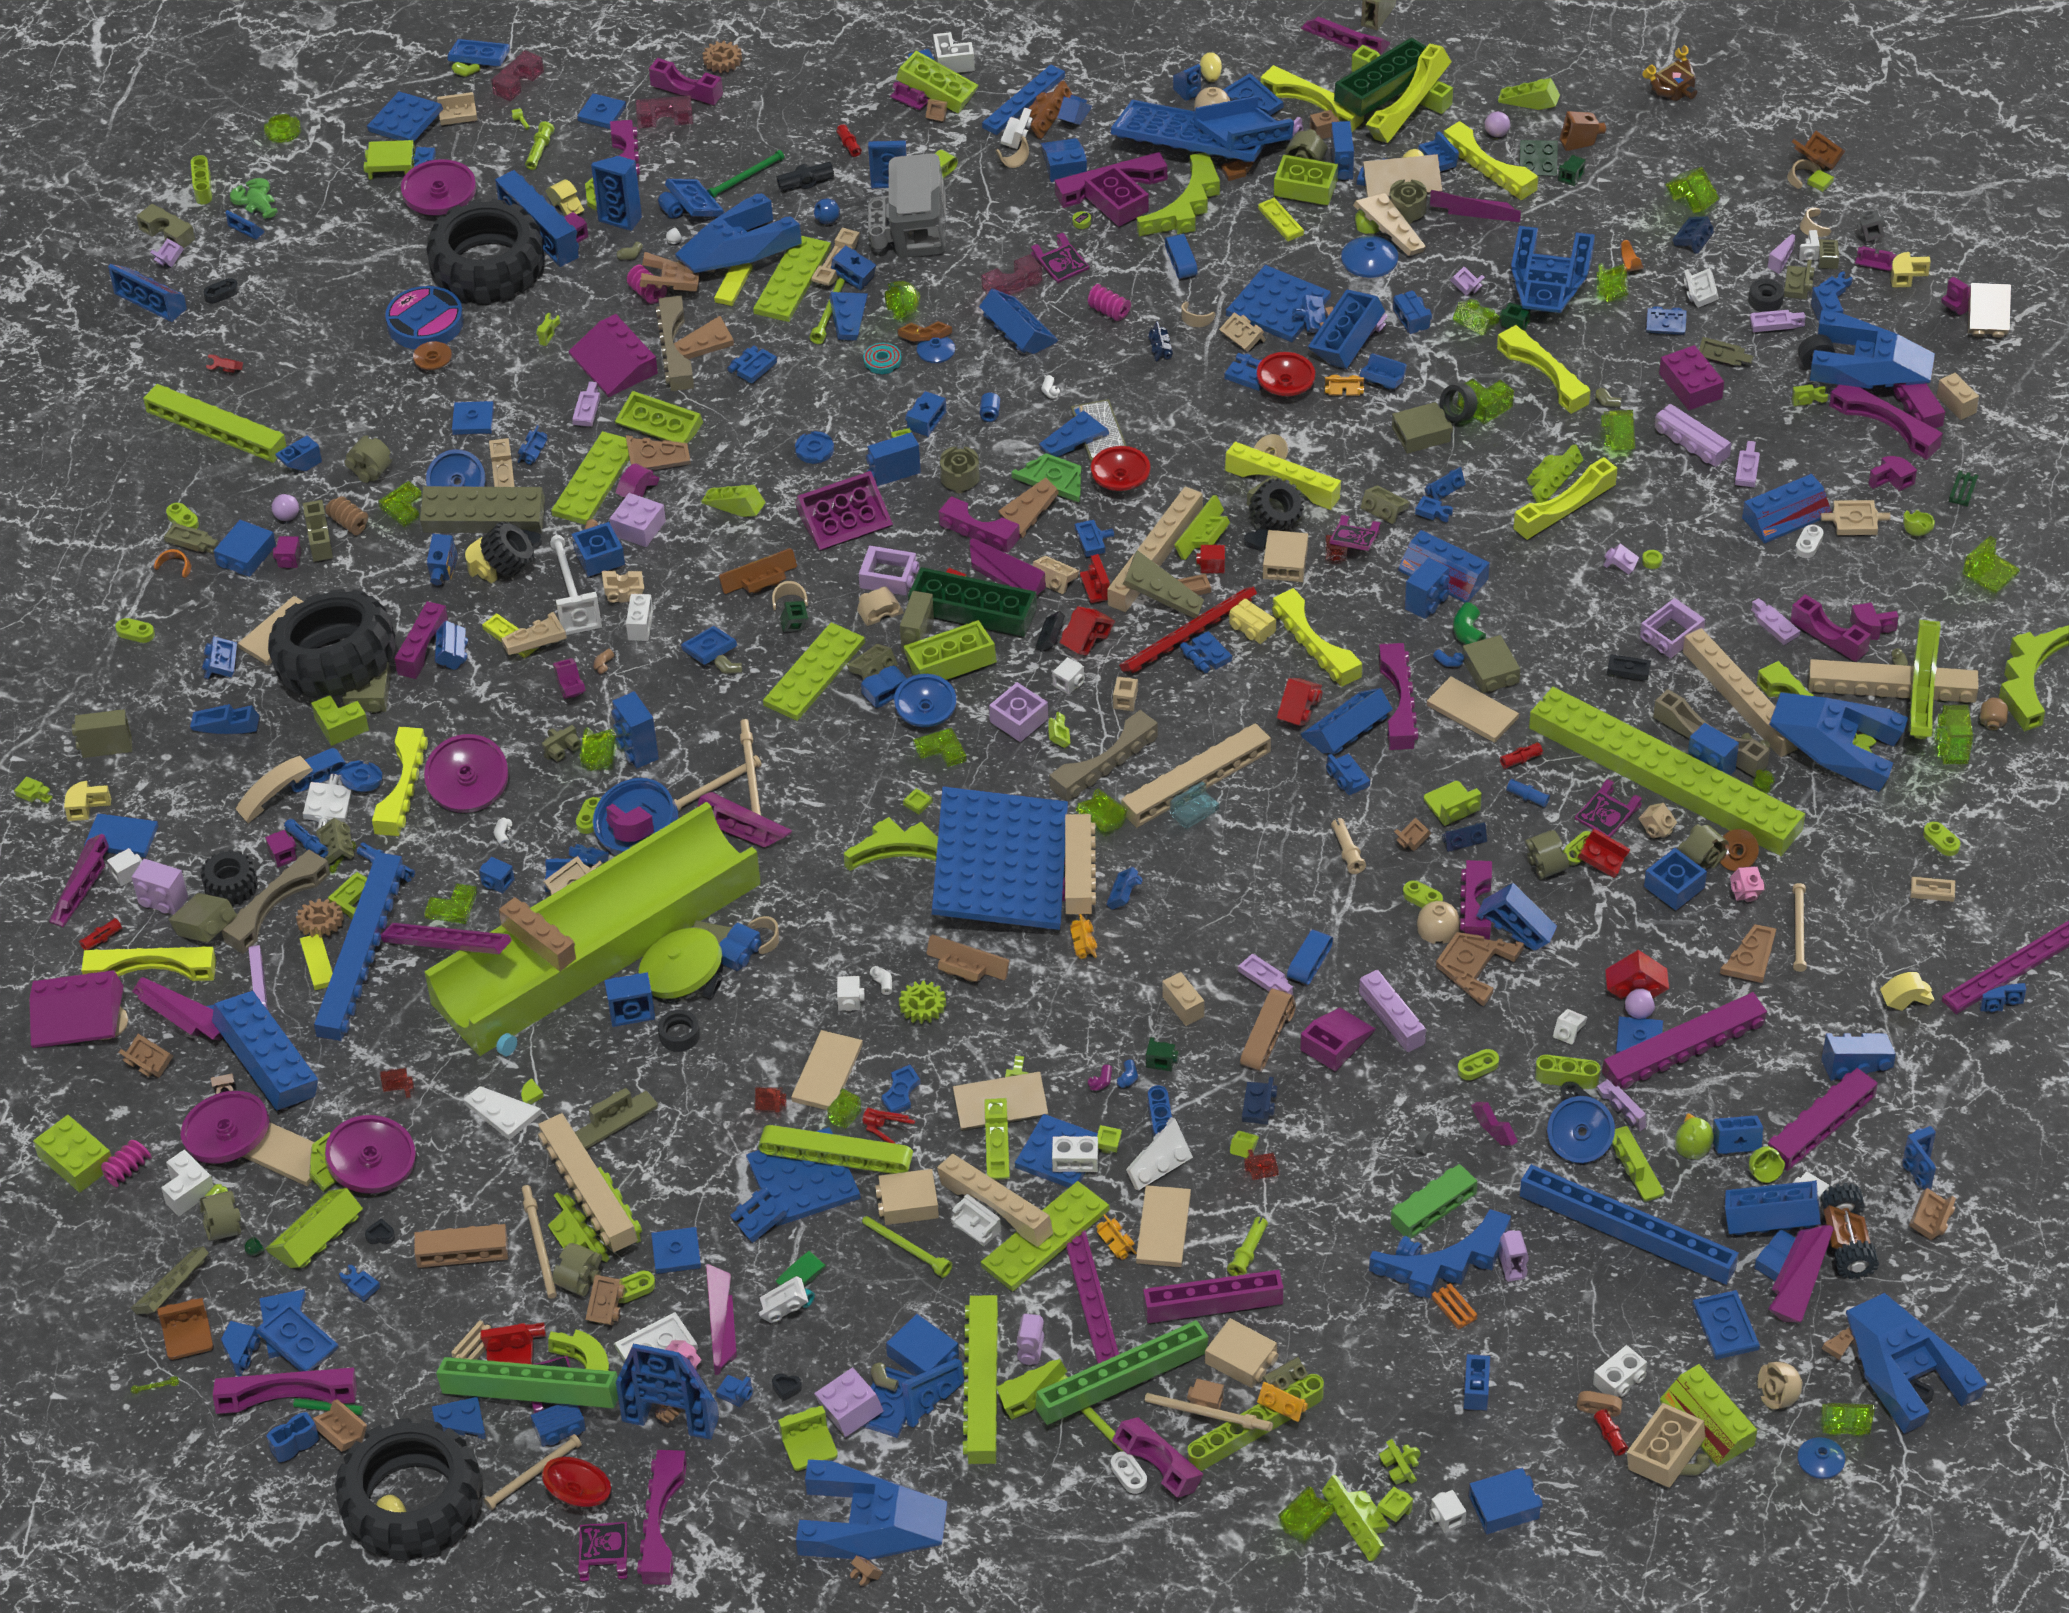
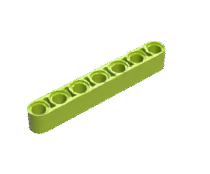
M767 1125L763 1128L758 1149L767 1155L890 1174L908 1172L913 1156V1150L905 1145L775 1125Z
M1310 1374L1291 1384L1283 1391L1299 1399H1304L1305 1403L1308 1404L1306 1409L1308 1410L1322 1401L1324 1381L1319 1375ZM1257 1404L1240 1414L1244 1416L1245 1414L1256 1416L1257 1419L1272 1422V1430L1291 1420V1418L1278 1412H1273L1274 1410L1262 1404ZM1226 1422L1189 1444L1188 1461L1198 1470L1203 1471L1270 1431L1257 1428L1251 1430L1243 1428L1241 1424Z

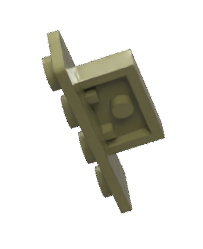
M624 1088L619 1092L613 1093L602 1102L593 1105L589 1109L591 1123L575 1131V1134L586 1150L656 1109L658 1103L647 1091L631 1099V1093L627 1088Z

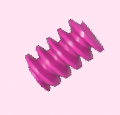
M642 265L634 266L627 275L628 285L648 303H658L659 298L666 296V286L662 285V288L655 287V284H647V287H640L641 274H653L649 273Z
M1096 284L1088 296V305L1091 308L1101 311L1102 314L1113 318L1115 321L1125 318L1131 308L1130 300L1125 301L1124 297L1119 298L1118 294H1113L1111 290L1107 291V288L1101 287L1100 284Z
M130 1140L127 1145L122 1146L121 1151H116L114 1156L109 1157L108 1162L101 1164V1170L111 1185L119 1187L117 1179L125 1182L123 1174L131 1177L130 1168L138 1171L139 1168L136 1163L144 1166L145 1161L143 1158L151 1160L152 1156L141 1143L136 1140Z

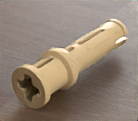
M1338 818L1340 824L1338 825L1335 819L1331 826L1343 850L1342 858L1347 861L1349 873L1358 874L1366 868L1365 861L1360 857L1361 851L1354 845L1344 820Z

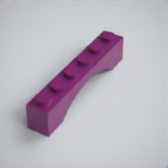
M1160 152L1115 164L1136 183L1151 185L1168 180L1167 164ZM1112 165L1055 180V195L1062 208L1080 204L1086 198L1085 179Z
M1838 385L1831 392L1830 407L1844 415L1869 417L1889 425L1904 438L1910 451L1927 460L1941 447L1942 432L1862 388Z
M1404 643L1379 644L1380 673L1392 683L1400 699L1396 712L1388 720L1389 750L1414 749L1415 740H1418V728H1414V725L1417 723L1416 712H1412V709H1415L1414 697H1410V694H1413L1412 682H1408V679H1411V668L1406 665L1409 664V652L1405 651Z
M352 1367L215 1378L213 1389L216 1414L240 1412L260 1402L285 1397L314 1398L330 1404L336 1399L343 1404L355 1403L357 1391L355 1370Z
M657 1450L656 1459L651 1461V1473H654L653 1479H649L648 1492L651 1493V1498L646 1500L648 1519L643 1521V1533L646 1536L645 1540L641 1539L640 1553L643 1554V1558L638 1560L637 1567L638 1574L642 1576L643 1584H672L673 1555L661 1535L660 1523L668 1501L685 1483L687 1467L685 1451Z

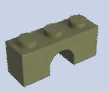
M154 204L149 205L136 215L139 230L152 237L159 232H163L165 241L168 238L183 248L195 240L194 229L190 223L179 219L176 215H172Z
M323 501L303 503L313 562L333 558Z

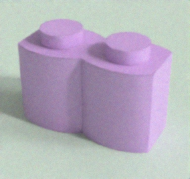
M1507 1231L1500 1238L1501 1249L1499 1257L1505 1278L1509 1282L1526 1277V1264L1529 1256L1521 1231Z
M1023 1314L1021 1317L1017 1337V1357L1021 1363L1026 1365H1037L1040 1361L1044 1341V1332L1042 1331L1044 1321L1040 1315Z

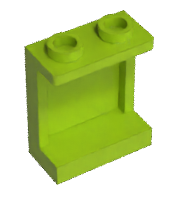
M414 141L369 142V147L365 150L367 162H364V172L368 173L369 180H373V172L405 171L406 175L415 165Z

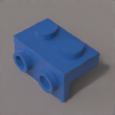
M1440 131L1436 132L1434 141L1418 146V150L1424 156L1438 154L1440 171L1456 167L1459 152Z
M1372 353L1369 356L1368 365L1361 369L1360 377H1364L1367 382H1377L1383 384L1385 388L1394 389L1403 383L1407 365Z

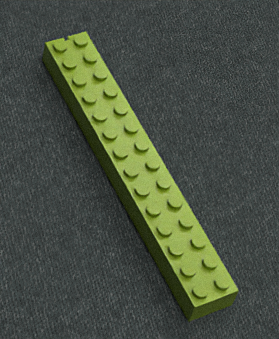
M1552 687L1543 697V701L1540 700L1530 711L1529 729L1730 831L1743 829L1750 832L1757 839L1759 846L1779 856L1785 853L1803 831L1805 813L1555 687Z

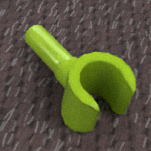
M522 109L511 110L513 121L520 120L526 130L530 129V126L523 117Z

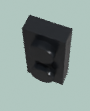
M1061 611L1046 617L1035 646L1040 652L1047 648H1052L1057 643V636L1063 627L1062 623L1065 617Z
M1610 654L1607 675L1648 681L1651 660Z

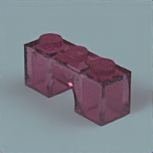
M524 50L491 80L493 94L511 102L522 92L520 79L534 81L544 72L542 57Z
M691 95L636 100L638 128L657 127L656 122L661 117L673 118L675 125L693 124Z
M1031 254L1014 261L1013 274H1004L998 268L982 274V290L986 294L992 288L1008 295L1014 294L1043 281L1042 266Z

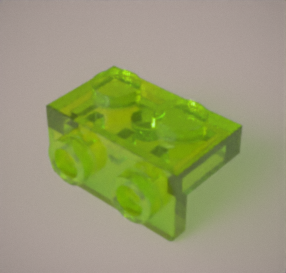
M1602 263L1598 264L1599 272H1597V278L1600 285L1597 288L1600 296H1604L1606 301L1610 302L1629 295L1627 268L1625 265L1622 264L1606 270Z
M1469 299L1458 302L1452 319L1474 332L1485 335L1489 325L1499 323L1500 316L1495 314L1493 309L1480 306L1478 301Z
M589 727L584 728L579 757L582 764H585L590 771L612 765L616 733L612 728L596 734Z
M1099 788L1094 790L1091 799L1078 803L1076 811L1080 814H1091V822L1095 823L1100 830L1105 832L1122 827L1127 814V809Z
M1307 1486L1279 1513L1278 1517L1285 1533L1305 1541L1336 1509L1333 1503L1316 1497L1313 1488Z

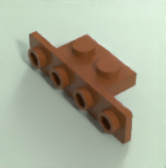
M1060 81L1053 92H1043L1037 95L1034 103L1028 108L1031 110L1030 118H1033L1030 126L1038 139L1043 138L1057 118L1063 98H1070L1072 95L1065 81Z
M789 548L719 574L718 577L722 591L725 594L742 587L749 593H756L768 585H778L780 581L786 579L784 572L796 568L797 563L793 550Z

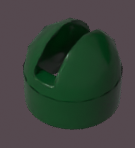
M255 1236L245 1243V1252L249 1256H257L264 1251L263 1245Z

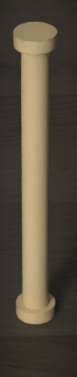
M753 756L754 767H761L762 763L759 757ZM746 763L678 800L674 799L678 811L681 810V807L700 798V796L747 772Z
M1801 883L1793 885V893L1795 894L1796 955L1793 968L1799 972L1805 971L1807 968V963L1804 961V893L1806 892V887Z
M573 1434L569 1437V1441L491 1497L487 1496L484 1498L486 1506L490 1510L495 1509L497 1503L542 1472L548 1461L562 1457L575 1447L579 1448L582 1446L579 1438Z

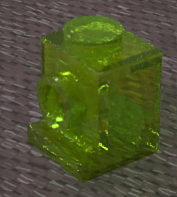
M842 1088L838 1097L827 1108L828 1119L834 1125H840L847 1129L862 1111L861 1099Z

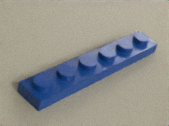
M1049 65L982 122V128L998 135L1006 128L1010 117L1018 118L1023 113L1024 108H1029L1034 103L1037 95L1043 92L1047 93L1064 79L1065 71Z

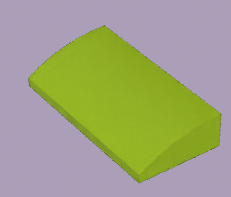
M915 51L902 64L896 76V80L911 88L924 91L927 97L948 102L947 108L958 114L978 88V84L918 51Z
M632 391L617 416L615 424L662 440L689 443L700 429L703 420L700 413Z

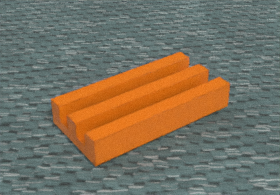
M1451 1283L1447 1285V1288L1444 1289L1442 1287L1439 1289L1438 1293L1436 1291L1432 1293L1434 1302L1458 1330L1477 1320V1313ZM1442 1297L1446 1299V1301L1451 1305V1308L1463 1319V1321L1459 1320V1318L1453 1313V1311L1448 1307V1305L1442 1300Z

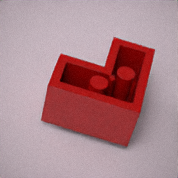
M1078 606L1073 611L1068 626L1062 632L1060 643L1077 654L1088 655L1096 638L1107 639L1115 620L1096 609Z
M1288 678L1276 718L1297 725H1305L1311 717L1310 706L1316 705L1322 698V685L1301 678Z
M1640 950L1633 952L1605 969L1607 990L1620 999L1625 998L1635 989L1648 990L1652 998L1669 989L1667 968Z

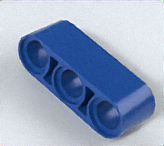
M1185 235L1165 237L1166 251L1177 278L1197 276V264Z
M328 749L305 759L313 770L298 783L292 780L289 785L294 792H302L309 789L311 782L322 783L329 780L331 774H334V776L335 774L341 775L342 767L346 762L337 749Z
M1312 929L1291 962L1287 978L1309 985L1329 953L1333 937Z
M1161 1085L1152 1086L1148 1090V1111L1153 1138L1167 1126L1166 1123L1172 1118L1168 1092Z

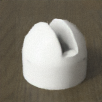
M676 228L669 230L666 234V240L670 244H677L682 241L681 234Z

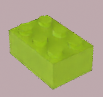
M1283 155L1274 178V196L1329 205L1338 181V164Z
M66 1115L33 1140L38 1157L79 1193L103 1176L101 1164L108 1162V1158L111 1157L110 1150L69 1115Z

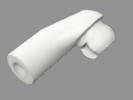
M1047 375L1041 390L1048 398L1055 399L1058 397L1060 390L1052 386L1054 378Z
M501 818L497 821L493 832L501 847H506L510 843L505 831L511 829L509 826H512V821L506 818Z
M878 966L872 967L870 975L876 982L881 984V993L884 995L891 994V974Z

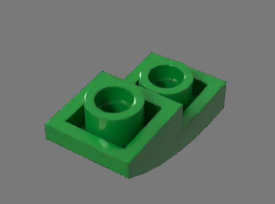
M808 1251L795 1261L776 1282L782 1285L797 1276L802 1279L805 1286L808 1281L811 1283L826 1265L811 1251Z

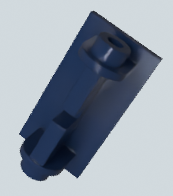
M1156 321L1154 327L1149 331L1148 338L1151 341L1152 353H1154L1155 361L1157 362L1160 357L1170 359L1173 355L1171 344H1169L1170 339L1167 329L1159 327V323Z
M1485 822L1445 831L1441 836L1443 842H1446L1447 852L1487 842Z

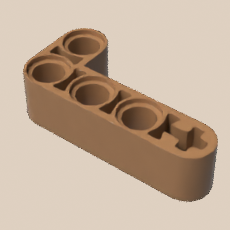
M1274 988L1269 991L1242 1052L1241 1065L1263 1071L1284 1022L1291 1021L1294 1015L1296 1003L1293 995Z

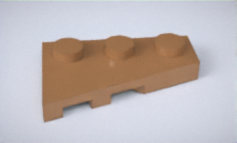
M721 316L675 342L674 345L685 358L691 359L733 346L734 340Z
M626 435L631 465L637 463L649 470H657L691 464L687 443L666 440L662 442L652 441L650 438L636 439L633 436Z
M1044 478L998 511L999 515L1019 524L1020 537L1023 539L1027 534L1026 530L1030 525L1033 526L1038 515L1045 511L1059 494L1058 490L1047 478Z
M1755 924L1742 940L1739 948L1731 954L1728 962L1724 963L1721 967L1720 974L1763 983L1776 929Z

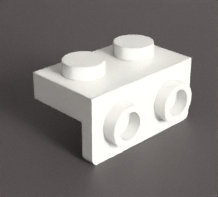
M1024 108L1020 120L1010 117L1001 138V144L1018 149L1021 137H1026L1028 130L1025 129L1030 128L1033 119L1030 118V109Z
M1710 268L1691 275L1688 269L1684 270L1686 275L1684 283L1687 289H1689L1687 291L1688 298L1691 302H1695L1697 308L1719 299Z
M796 1276L761 1296L760 1300L763 1310L759 1312V1316L770 1323L777 1322L783 1316L797 1311L802 1305L808 1303L802 1279Z

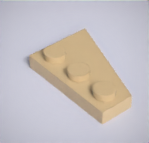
M554 612L548 614V618L542 622L539 619L532 622L533 626L528 629L521 628L501 638L502 645L507 654H518L521 651L539 648L542 645L566 639V632Z

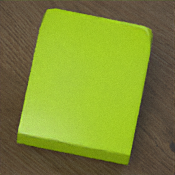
M1237 1131L1231 1141L1230 1153L1251 1158L1259 1136Z

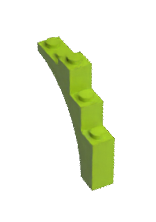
M1205 152L1190 155V171L1192 176L1189 185L1183 194L1165 208L1137 217V233L1139 236L1176 230L1177 234L1196 231L1195 215L1208 213L1207 197L1220 195V180L1210 155Z
M1919 619L1908 720V732L1918 739L1932 737L1933 697L1941 629L1940 621Z
M2069 625L2039 634L2036 637L2031 632H2027L2012 638L2009 652L2013 658L2006 662L2004 675L2008 681L2001 684L1999 699H2002L2008 706V711L2024 732L2043 725L2045 710L2039 702L2034 688V676L2038 668L2049 656L2069 645Z
M888 817L872 827V836L866 837L862 842L844 852V865L849 871L863 864L891 857H918L936 861L938 836L922 822L909 827L904 832Z

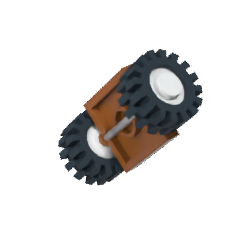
M1843 1183V1186L1835 1184V1188L1830 1186L1828 1187L1829 1191L1825 1190L1823 1192L1821 1202L1826 1224L1834 1228L1830 1240L1832 1247L1837 1249L1835 1261L1838 1272L1842 1277L1846 1278L1848 1276L1849 1279H1853V1277L1860 1279V1276L1868 1277V1273L1872 1275L1874 1270L1878 1269L1879 1261L1875 1246L1870 1243L1865 1218L1860 1216V1212L1863 1213L1865 1208L1862 1191L1859 1186H1855L1852 1183L1849 1186L1847 1183Z

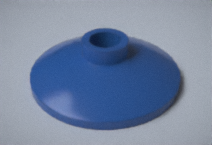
M946 336L941 339L935 337L931 340L920 341L917 345L918 356L929 363L945 362L955 353L954 342Z
M1816 1437L1805 1441L1800 1446L1798 1463L1808 1475L1819 1479H1828L1842 1471L1845 1465V1454L1843 1449L1833 1440Z

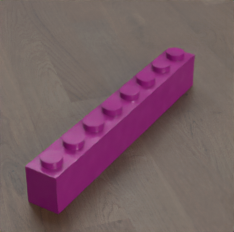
M1754 992L1749 993L1604 1059L1601 1071L1606 1079L1615 1087L1629 1088L1633 1083L1641 1079L1646 1080L1652 1074L1659 1071H1666L1678 1062L1684 1063L1690 1057L1696 1054L1701 1055L1711 1047L1721 1046L1733 1037L1738 1038L1753 1028H1760L1765 1023L1768 1011Z

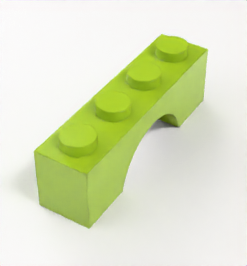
M1779 661L1758 670L1757 685L1768 697H1779L1781 692L1814 696Z

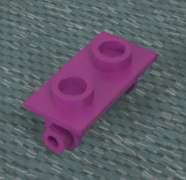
M900 81L894 82L893 89L895 91L890 95V98L918 110H921L930 99L924 91H919L915 88L909 90V86Z
M1858 247L1855 264L1887 271L1892 270V263L1897 256L1896 254L1884 250H1879V254H1876V249Z

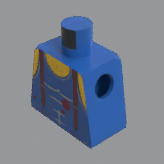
M432 534L427 566L431 577L430 582L434 585H441L443 580H450L452 578L458 554L451 535Z

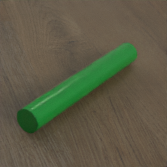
M295 1398L293 1402V1407L320 1411H330L332 1405L324 1401ZM344 1404L355 1415L362 1416L363 1406Z

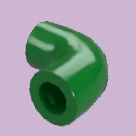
M1465 602L1453 619V631L1457 639L1464 645L1486 639V633L1473 626L1474 622L1480 617V611L1470 602Z

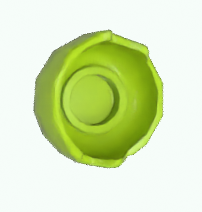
M1361 209L1357 211L1355 223L1359 232L1374 234L1380 231L1378 229L1379 225L1374 220L1369 221L1365 217L1366 213Z
M1907 510L1903 515L1904 528L1913 536H1923L1934 529L1935 521L1933 516L1928 513L1916 510L1913 514H1910Z
M1763 1146L1756 1149L1749 1158V1170L1760 1182H1773L1783 1173L1785 1162L1779 1152L1773 1147Z

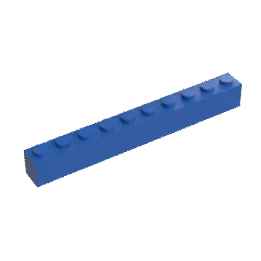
M376 853L314 1023L316 1037L342 1041L344 1033L349 1031L350 1016L355 1014V1002L357 998L361 997L363 980L366 981L368 978L369 963L374 961V949L380 944V933L386 927L387 913L392 911L393 897L398 894L399 880L405 874V865L402 863L401 856Z
M1531 1164L1521 1179L1520 1197L1723 1284H1728L1737 1268L1739 1252Z

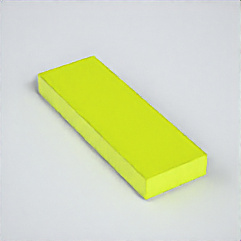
M1275 198L1258 204V209L1287 241L1304 235L1302 227Z
M751 263L730 267L714 297L715 303L733 306L752 270Z
M497 613L482 624L483 630L500 642H502L501 638L519 630V628ZM538 648L521 651L518 654L526 658Z
M316 934L314 937L310 935L300 938L314 990L328 987L333 973L322 937L320 938Z

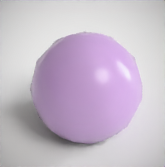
M1497 111L1487 116L1485 130L1493 137H1502L1508 133L1510 120L1506 114Z
M278 495L271 505L272 513L280 521L293 520L299 512V503L291 495Z
M1635 989L1628 994L1625 1000V1009L1633 1018H1647L1655 1010L1653 998L1648 990Z

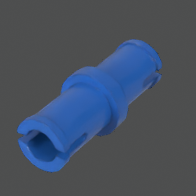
M1514 779L1509 781L1506 791L1523 797L1524 801H1532L1544 808L1550 799V795L1534 789V786L1524 785Z

